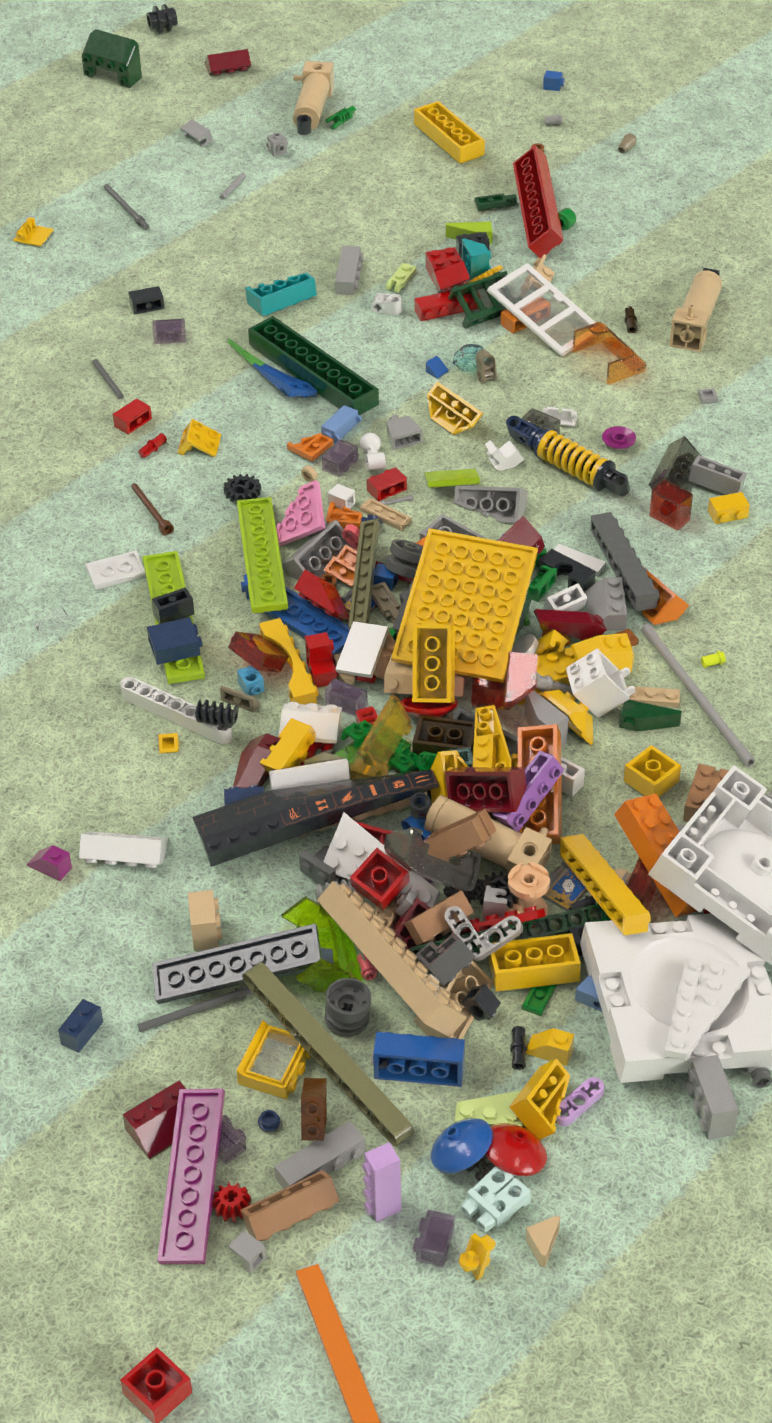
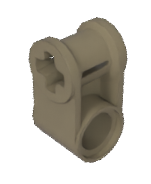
M480 350L476 354L477 378L479 382L483 384L491 379L497 380L495 357L486 350Z

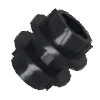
M162 4L161 10L157 6H153L152 12H148L146 15L149 29L151 31L157 30L159 34L163 32V28L171 32L172 26L178 24L175 9L173 7L168 8L166 4Z

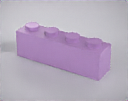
M390 1142L364 1153L365 1163L362 1164L365 1173L363 1182L366 1187L363 1190L366 1198L364 1207L369 1216L373 1215L376 1222L401 1211L400 1159Z

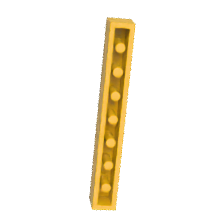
M584 834L561 837L560 856L623 935L648 932V923L651 921L649 911L644 908L640 900L634 896L632 891L624 884V881L619 878L615 870L610 867L599 851L595 849L591 841Z

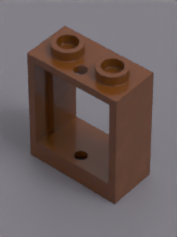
M304 1078L301 1093V1141H324L327 1124V1078Z

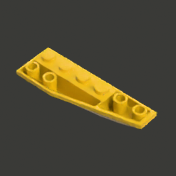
M495 705L476 708L473 767H512V760Z

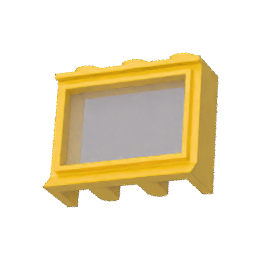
M262 1020L236 1070L238 1084L287 1100L290 1092L294 1093L297 1086V1078L299 1075H303L306 1067L305 1062L311 1056L289 1031L268 1025Z

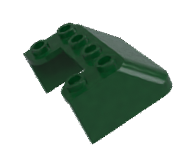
M97 29L89 34L82 53L83 73L85 76L94 77L96 75V67L117 73L119 84L127 88H131L142 79L139 45L135 40Z

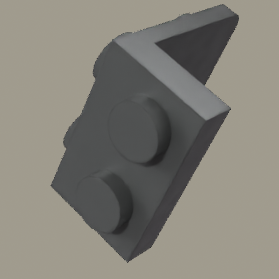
M328 845L321 848L314 856L305 850L299 854L300 871L325 886L326 882L331 884L332 881H337L339 884L344 879L336 876V870L323 862L330 847Z

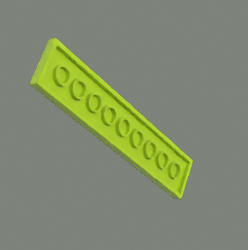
M271 497L238 500L237 509L251 612L263 613L288 609L272 499Z
M178 551L142 556L151 604L152 598L186 587ZM154 616L155 623H156V625H157V624H159V623H158V621L156 620V618H155V616ZM201 655L164 663L168 684L205 679Z

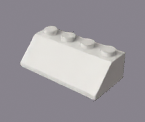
M89 831L81 834L79 858L85 859L87 863H97V860H105V864L116 865L117 861L125 862L126 866H137V863H144L145 867L157 868V865L162 864L164 861L169 838Z

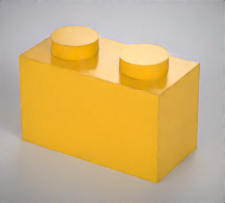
M742 492L709 498L708 513L715 524L748 518L750 504Z

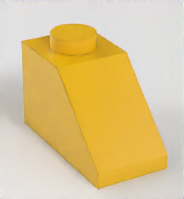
M555 1028L533 1034L525 1054L548 1061L557 1059L561 1065L567 1066L574 1049L575 1034Z

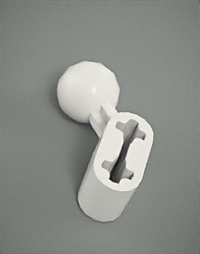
M369 432L364 434L360 440V447L364 452L368 453L365 454L366 469L386 468L384 452H377L381 447V439L375 433Z

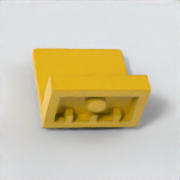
M191 419L182 433L177 453L184 455L187 450L190 451L192 447H195L215 457L221 434L203 425L201 422Z

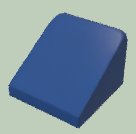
M438 356L426 362V372L437 379L449 372V369Z

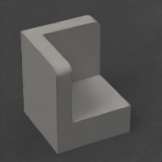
M245 1230L229 1245V1249L242 1259L243 1269L250 1274L266 1259L265 1246Z

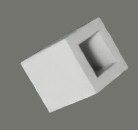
M337 484L327 494L328 506L330 502H334L337 508H351L355 504V491Z

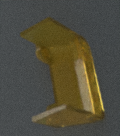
M391 694L349 764V777L351 780L380 775L385 776L390 767L387 763L404 735L408 736L413 728L410 725L412 720L396 696Z

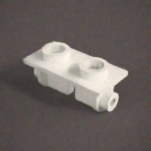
M549 406L543 408L542 423L575 427L577 411H574V409L562 408L561 413H558L559 408Z

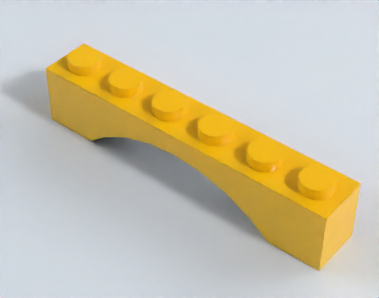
M280 618L259 623L260 637L265 648L280 655L292 669V678L288 684L290 701L303 705L309 703L317 704L318 689L316 685L313 686L311 674L306 672L305 662L300 660V652L298 648L295 649L293 637H289L287 625H283Z

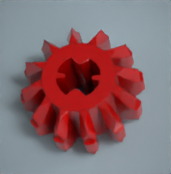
M229 1181L227 1187L220 1185L219 1191L213 1194L212 1208L215 1210L217 1218L223 1217L225 1222L232 1218L234 1223L237 1216L243 1219L241 1210L250 1206L251 1196L248 1194L246 1187L241 1188L238 1182L231 1186Z

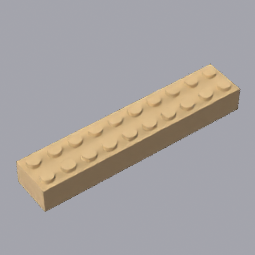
M332 881L317 901L422 1022L451 1037L467 1018L461 1011L463 1007L457 1001L449 998L451 994L445 988L438 985L440 982L437 978L427 973L429 969L424 964L416 961L418 957L412 951L405 949L407 945L400 938L394 936L396 933L393 929L384 925L385 920L381 916L373 913L375 909L370 904L363 902L364 897L359 892H352L345 884L339 885Z

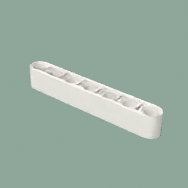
M126 677L121 681L122 698L125 701L217 743L227 744L231 742L232 728H227L226 725L220 727L219 724L212 725L211 723L205 724L204 721L202 723L196 721V705L133 677Z

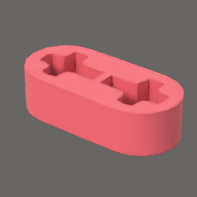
M348 524L342 531V537L353 549H358L360 530L355 525Z

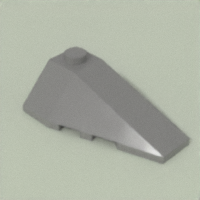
M455 486L454 503L470 510L481 512L482 515L496 518L497 521L502 523H516L526 510L528 490L511 487Z

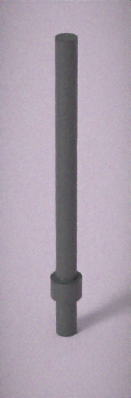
M105 184L104 189L134 218V221L139 226L141 225L145 230H148L149 225L145 222V219L138 215L109 184Z
M240 986L230 993L137 1024L140 1032L236 999L238 1001L245 999L247 995L253 994L248 986Z

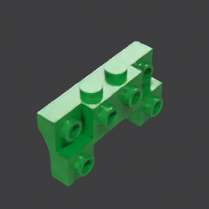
M363 720L359 724L354 722L343 729L341 740L344 741L351 737L355 740L353 744L355 749L365 743L363 748L386 763L389 772L394 768L400 770L401 773L420 771L412 758L413 756L419 757L410 751L412 744L382 724L374 727Z

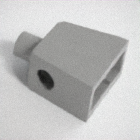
M393 415L387 421V436L392 450L423 443L422 429L410 416L399 418L398 415Z

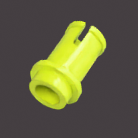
M716 651L714 654L700 658L703 668L716 664L723 665L726 662L723 651Z

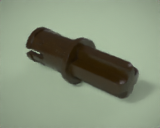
M629 306L624 310V322L627 325V332L635 333L637 331V317L632 306Z

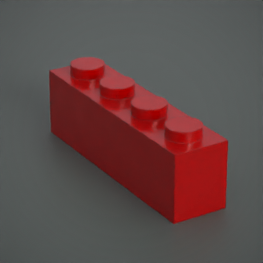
M450 291L414 298V311L420 321L462 313L464 311L457 298L448 299ZM470 293L463 295L470 310L478 309Z

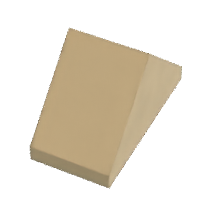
M558 1216L526 1228V1241L538 1263L544 1268L560 1229V1217Z

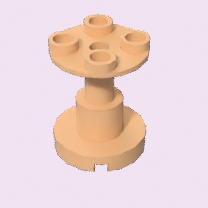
M528 862V865L523 866V863L511 869L508 874V887L519 898L518 904L513 903L512 909L507 906V912L517 910V913H523L524 908L536 906L537 909L544 908L546 916L548 915V906L545 900L541 898L547 893L550 886L549 873L544 867Z

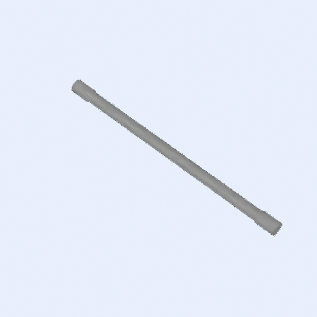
M645 624L641 628L642 633L658 650L734 749L742 763L746 767L755 763L754 757L734 735L659 638L654 628L650 624Z

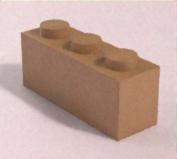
M462 890L404 923L416 945L427 944L430 941L433 942L436 940L434 936L441 933L443 936L452 931L445 919V912L449 907H460L468 920H470L468 916L474 913ZM453 913L452 919H454L456 923H458V925L462 924L458 918V915Z

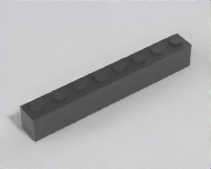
M611 512L591 515L592 534L616 577H622L623 590L635 611L657 608V600H659L658 589L654 588L652 579H649L647 576V571L642 567L640 558H637L635 549L631 548L629 539L624 536L623 528L619 527L617 518H614Z

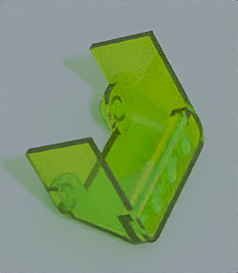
M305 896L281 914L282 918L295 924L296 928L316 923L320 948L333 950V964L321 958L297 975L298 981L319 992L327 991L329 986L339 979L354 978L362 981L353 941L321 904Z

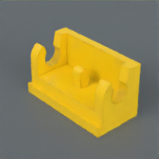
M553 630L538 639L537 650L531 657L527 656L526 659L554 652L555 650L560 653L564 650L568 640Z

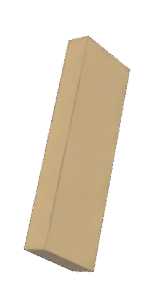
M369 498L359 507L361 512L367 515L378 516V519L383 523L400 531L412 522L411 517L372 498Z

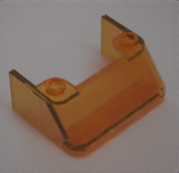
M595 322L574 330V353L602 343L618 358L608 363L607 385L635 376L646 370V362L602 322Z

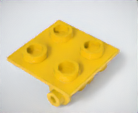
M29 217L20 229L17 230L13 241L41 247L54 229L35 225V219Z

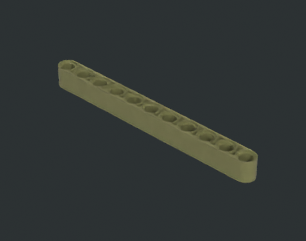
M259 962L242 974V978L248 988L393 1146L397 1147L414 1134V1128L409 1120L264 963Z

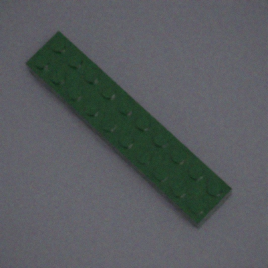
M271 316L248 328L249 345L297 379L311 384L318 394L339 409L345 405L357 410L358 415H362L379 405V389L276 317Z

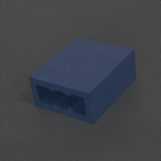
M190 617L147 627L148 641L157 665L201 655L200 647H203L200 636H197V626L192 624Z

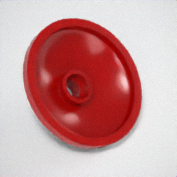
M411 696L400 702V708L415 718H419V715L443 717L452 712L458 705L456 698L455 702L451 703L412 702Z
M500 1123L490 1126L493 1131V1139L485 1155L495 1166L505 1172L518 1176H531L542 1171L547 1162V1152L535 1134L522 1126L511 1123Z

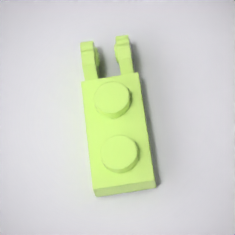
M402 263L387 281L386 290H390L395 285L394 290L399 293L416 273L417 266Z

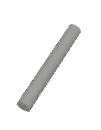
M242 172L219 196L220 199L224 200L246 177L245 173Z

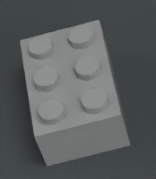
M713 1055L692 1059L691 1069H688L689 1082H686L688 1095L693 1096L694 1112L696 1114L699 1113L701 1118L699 1120L701 1131L706 1132L708 1140L734 1135L738 1107L719 1056Z

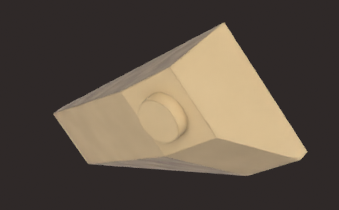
M390 657L384 675V693L412 694L413 665L393 662ZM455 674V696L463 697L464 677Z

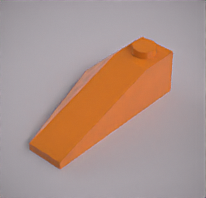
M646 569L649 579H652L654 588L658 589L659 600H657V608L643 610V615L654 625L678 620L689 605Z

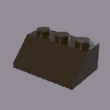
M419 715L412 742V752L419 756L424 751L437 754L441 751L457 750L467 766H470L474 750L475 722Z

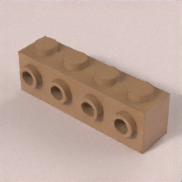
M322 1170L242 1209L241 1213L248 1233L258 1241H265L272 1234L291 1228L292 1224L310 1219L313 1214L321 1210L330 1209L333 1204L339 1202V1198L332 1177Z

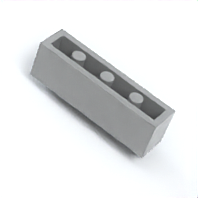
M342 246L335 280L336 294L354 295L355 289H358V280H360V271H362V262L364 260V253H361L360 246Z
M349 1120L326 1134L324 1141H315L274 1166L275 1179L285 1189L322 1170L327 1174L334 1170L338 1171L352 1159H358L366 1151L365 1138Z

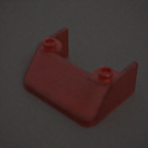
M508 652L507 673L503 683L473 677L472 706L479 708L495 705L496 710L508 711L527 697L537 686L538 654Z

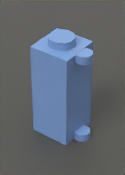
M344 405L321 426V433L332 438L334 444H336L362 421V417L358 415L357 410Z

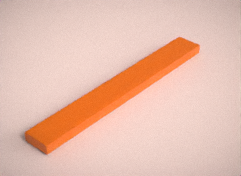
M319 1264L297 1270V1279L352 1423H380Z

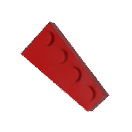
M536 906L524 908L523 913H517V910L504 912V917H498V914L485 916V921H479V918L470 919L469 921L475 931L480 932L493 927L509 916L518 917L521 922L545 917L546 914L544 908L537 909ZM463 929L460 936L470 933L471 929Z

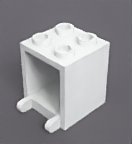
M598 648L566 668L573 695L587 706L597 718L630 699L629 696L636 692L634 686L627 688L624 677L630 674V669L626 667L619 670Z

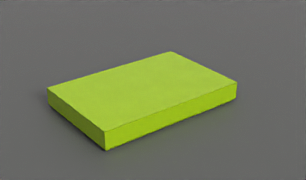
M476 468L424 472L429 488L480 483V477Z

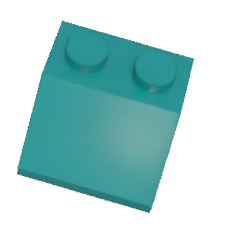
M462 239V261H464L470 280L491 269L489 264L491 252L487 250L485 244Z

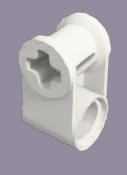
M377 293L371 304V310L374 313L398 315L402 312L401 296L398 294Z

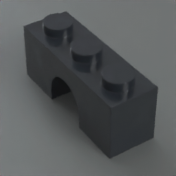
M551 549L539 559L538 572L546 573V571L540 569L541 565L556 568L557 576H568V588L579 584L584 592L595 584V570L554 549Z

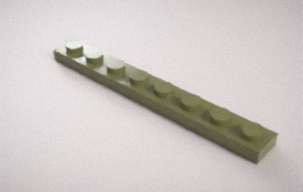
M378 519L363 521L360 524L348 625L349 630L352 627L353 621L369 624L380 527Z

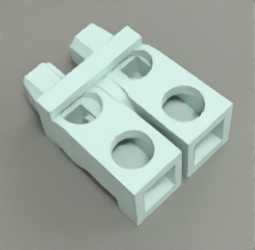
M495 1166L474 1188L467 1192V1200L461 1205V1212L467 1218H471L478 1212L481 1216L476 1220V1224L484 1233L493 1227L498 1230L516 1211L531 1203V1191L517 1178L514 1179L512 1174Z

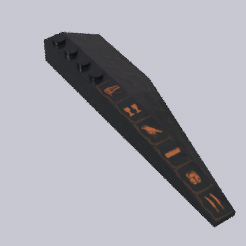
M431 769L269 790L193 816L192 818L209 864L212 867L338 823L343 813L352 818L410 798L415 793H424L438 788L439 783Z

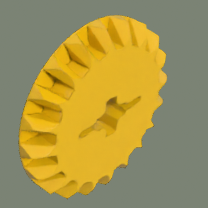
M498 265L468 281L467 284L492 276L503 268L501 265Z

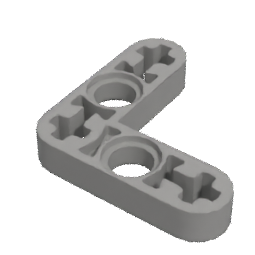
M452 906L445 912L447 923L465 945L468 944L467 947L476 956L473 959L475 961L483 960L518 937L523 931L520 919L515 916H509L481 935H478L460 907ZM453 913L458 915V918L462 923L459 926L456 923V921L452 919ZM513 923L517 929L514 931L509 929V924ZM503 928L508 936L505 937L500 929ZM463 929H471L469 938H461L460 933ZM497 933L500 935L499 942L495 944L490 943V936ZM474 941L476 946L480 948L481 953L476 954L470 943Z

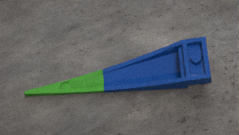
M228 339V343L288 397L316 396L317 390L308 382L273 368L247 352L231 339Z

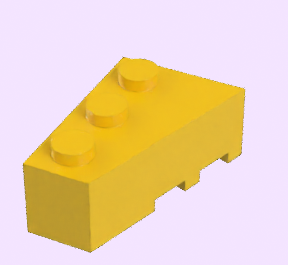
M293 718L288 721L279 734L281 739L277 745L270 747L269 751L271 753L268 758L260 761V764L268 774L269 771L300 766L301 762L307 757L309 746L314 743L316 738V732L312 726Z
M557 1059L540 1066L509 1106L524 1126L540 1140L554 1134L556 1131L555 1121L557 1116L560 1115L561 1109L559 1106L561 1099L565 1097L570 1074Z

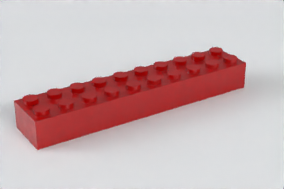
M534 145L513 162L528 248L541 258L544 254L547 255L555 246L560 245L564 239L547 156Z

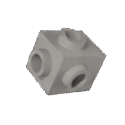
M281 132L267 136L266 147L273 157L287 154L288 140Z

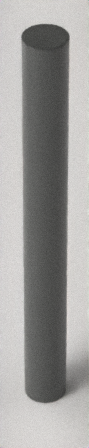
M94 359L92 364L118 399L124 398V395L100 362Z

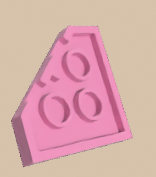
M312 481L299 488L297 492L299 495L288 506L284 513L286 516L281 524H277L276 531L279 546H284L325 529L320 483L318 481Z

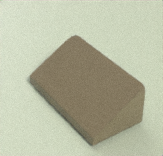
M222 685L220 686L221 701L234 706L238 705V707L254 712L260 705V702L252 696Z

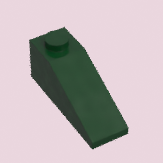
M627 700L624 702L620 713L619 728L646 731L678 727L681 724L682 711Z

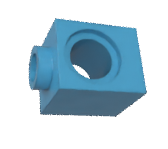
M255 665L237 670L238 684L246 695L253 696L264 692V679Z

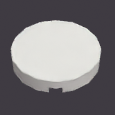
M527 634L516 641L512 647L508 663L524 660L527 656L531 657L539 644L537 638L533 634Z

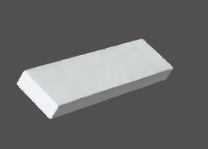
M347 759L269 771L271 790L350 779Z

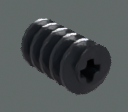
M199 699L195 711L196 721L198 723L204 721L205 724L211 723L212 725L219 724L220 727L226 725L227 728H232L237 721L239 707L235 705L234 709H231V704L228 703L226 708H224L223 702H220L217 707L216 701H213L210 706L208 699L205 700L204 704Z

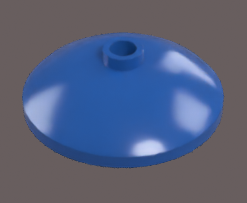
M466 1118L451 1124L441 1132L433 1144L430 1156L432 1164L438 1171L443 1173H456L469 1168L488 1151L493 1139L492 1128L485 1120L480 1118Z

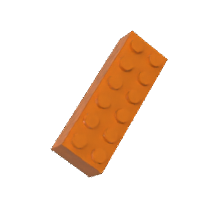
M557 724L518 727V767L526 769L539 750L554 756L561 765V733ZM562 774L520 829V833H523L526 827L539 833L541 828L544 827L549 831L546 837L552 839L551 845L560 844V838L562 837Z
M656 793L627 800L614 814L648 872L651 871L661 854L680 832ZM652 878L675 917L697 912L696 909Z

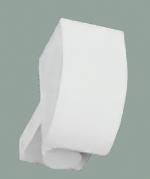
M491 440L485 444L488 448V458L497 470L501 471L516 467L524 460L519 450L510 440L499 449Z

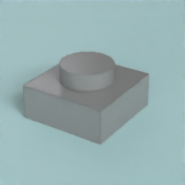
M412 888L406 893L402 892L395 901L397 906L394 912L401 917L412 906L417 892Z

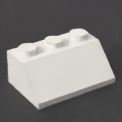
M297 702L284 704L279 734L288 721L293 718L313 727L316 732L314 742L337 744L342 727V707L332 704L318 706L315 703L303 705Z

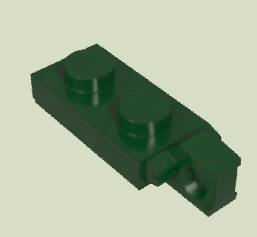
M502 193L475 197L474 202L477 211L517 205L516 194L504 195Z

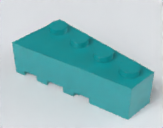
M308 273L287 277L286 281L274 280L273 284L269 285L261 283L258 284L257 288L251 289V286L245 287L247 304L262 316L269 315L277 310H283L285 307L296 305L300 301L308 300L317 295L315 278Z

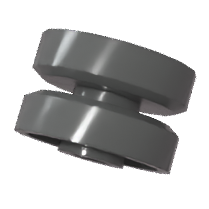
M394 539L390 546L392 554L387 556L385 567L401 576L414 578L423 546L407 540Z

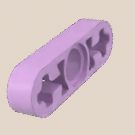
M596 1077L588 1078L561 1101L559 1106L561 1109L560 1113L565 1114L568 1111V1117L565 1115L560 1117L559 1115L555 1123L560 1126H568L603 1096V1081ZM590 1086L592 1088L598 1087V1090L593 1089L592 1091H590ZM576 1098L583 1099L585 1103L583 1105L578 1106L573 1103V1100Z

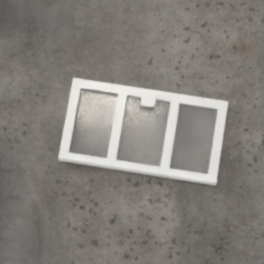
M528 263L487 289L488 293L561 357L601 330V327Z

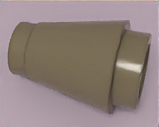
M632 133L626 134L618 147V151L624 154L634 147L637 142L636 136Z

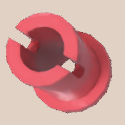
M359 954L357 961L361 968L362 978H365L367 981L373 980L377 976V969L365 955V960H363L362 955Z

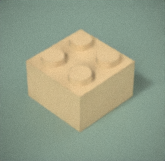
M213 890L188 893L194 951L219 947L218 940H222L220 913L218 911V898L213 897Z

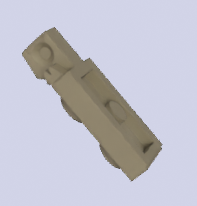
M385 582L373 585L372 599L386 619L390 618L394 624L400 611V604Z

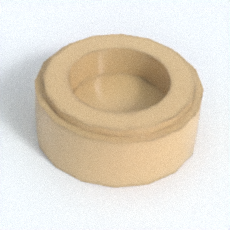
M306 465L301 470L303 478L309 482L315 481L318 478L316 470L309 465Z

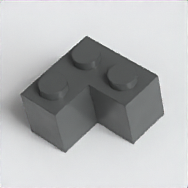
M455 933L451 934L438 947L430 941L416 954L421 963L429 969L428 971L443 986L453 981L456 974L462 969L467 968L476 957Z

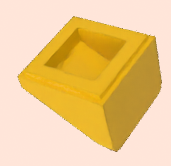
M178 733L158 734L159 754L179 752Z

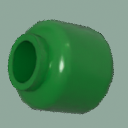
M564 208L558 212L561 230H568L576 223V215L573 210Z

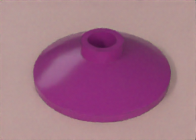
M614 426L603 432L602 440L611 448L625 449L631 447L636 442V434L627 427Z

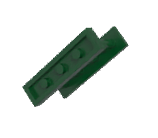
M507 271L496 272L492 276L463 286H455L451 289L448 299L457 298L466 315L462 322L465 329L500 317L501 312L507 310L487 292L490 286L507 276ZM506 285L500 288L503 295L514 305L522 300L521 297L512 298ZM485 289L493 307L487 308L484 306L477 290ZM470 293L480 311L476 313L471 312L463 295Z

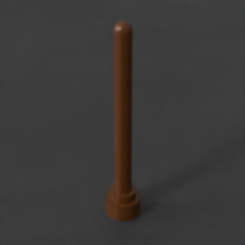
M132 484V490L158 522V529L164 536L171 534L174 530L172 523L163 519L137 484Z

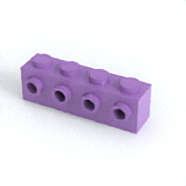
M539 750L525 769L526 790L517 812H493L495 818L501 824L519 832L563 773L564 768L554 756Z

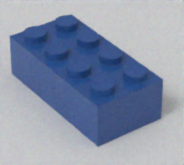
M376 1032L373 1051L374 1079L462 1087L465 1040ZM388 1058L387 1067L379 1069L380 1064L383 1061H387Z

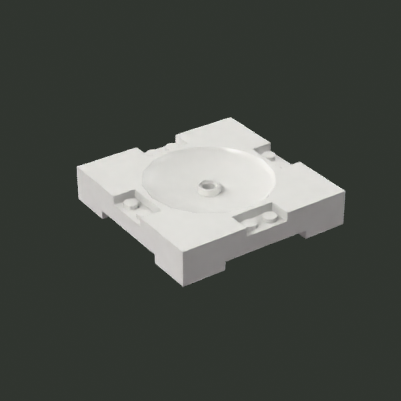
M733 765L690 821L661 854L648 875L697 911L701 912L704 908L739 933L735 939L772 965V800L764 795L767 790L764 786Z
M712 913L688 915L686 921L648 923V932L623 935L613 921L585 922L580 946L588 974L594 981L611 1040L610 1050L620 1083L662 1080L664 1074L688 1072V1069H691L692 1059L713 1055L719 1056L723 1069L746 1067L748 1072H752L754 1069L764 1067L772 1070V985L765 968L766 961L735 939L739 933ZM686 958L751 969L748 979L743 981L739 991L734 993L730 1003L718 1019L713 1021L709 1031L701 1037L699 1044L688 1059L682 1060L664 1056V1049Z

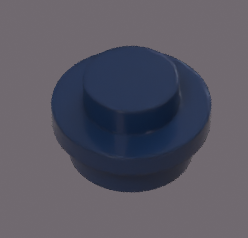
M273 1110L263 1111L258 1118V1126L265 1132L275 1131L280 1126V1117Z

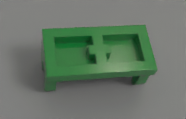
M541 565L540 569L546 571V573L538 572V575L529 584L526 597L538 602L556 583V568Z

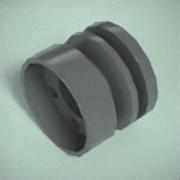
M343 978L332 983L326 992L324 1021L327 1028L337 1035L346 1037L359 1035L369 1024L371 992L362 981L354 978Z

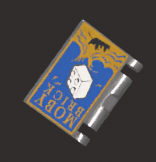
M563 861L561 863L562 866H558L549 876L550 886L547 893L542 897L565 911H569V904L577 902L587 889L566 862Z

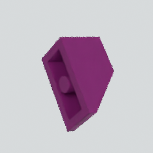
M54 845L39 850L27 863L28 867L58 881H61L72 869L70 853Z

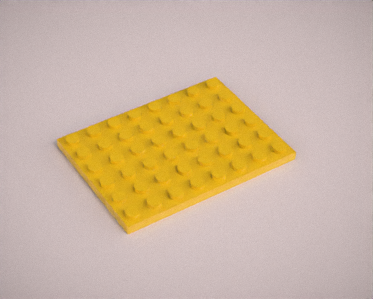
M429 528L391 660L393 662L413 665V624L455 625V674L503 683L537 558L538 548Z

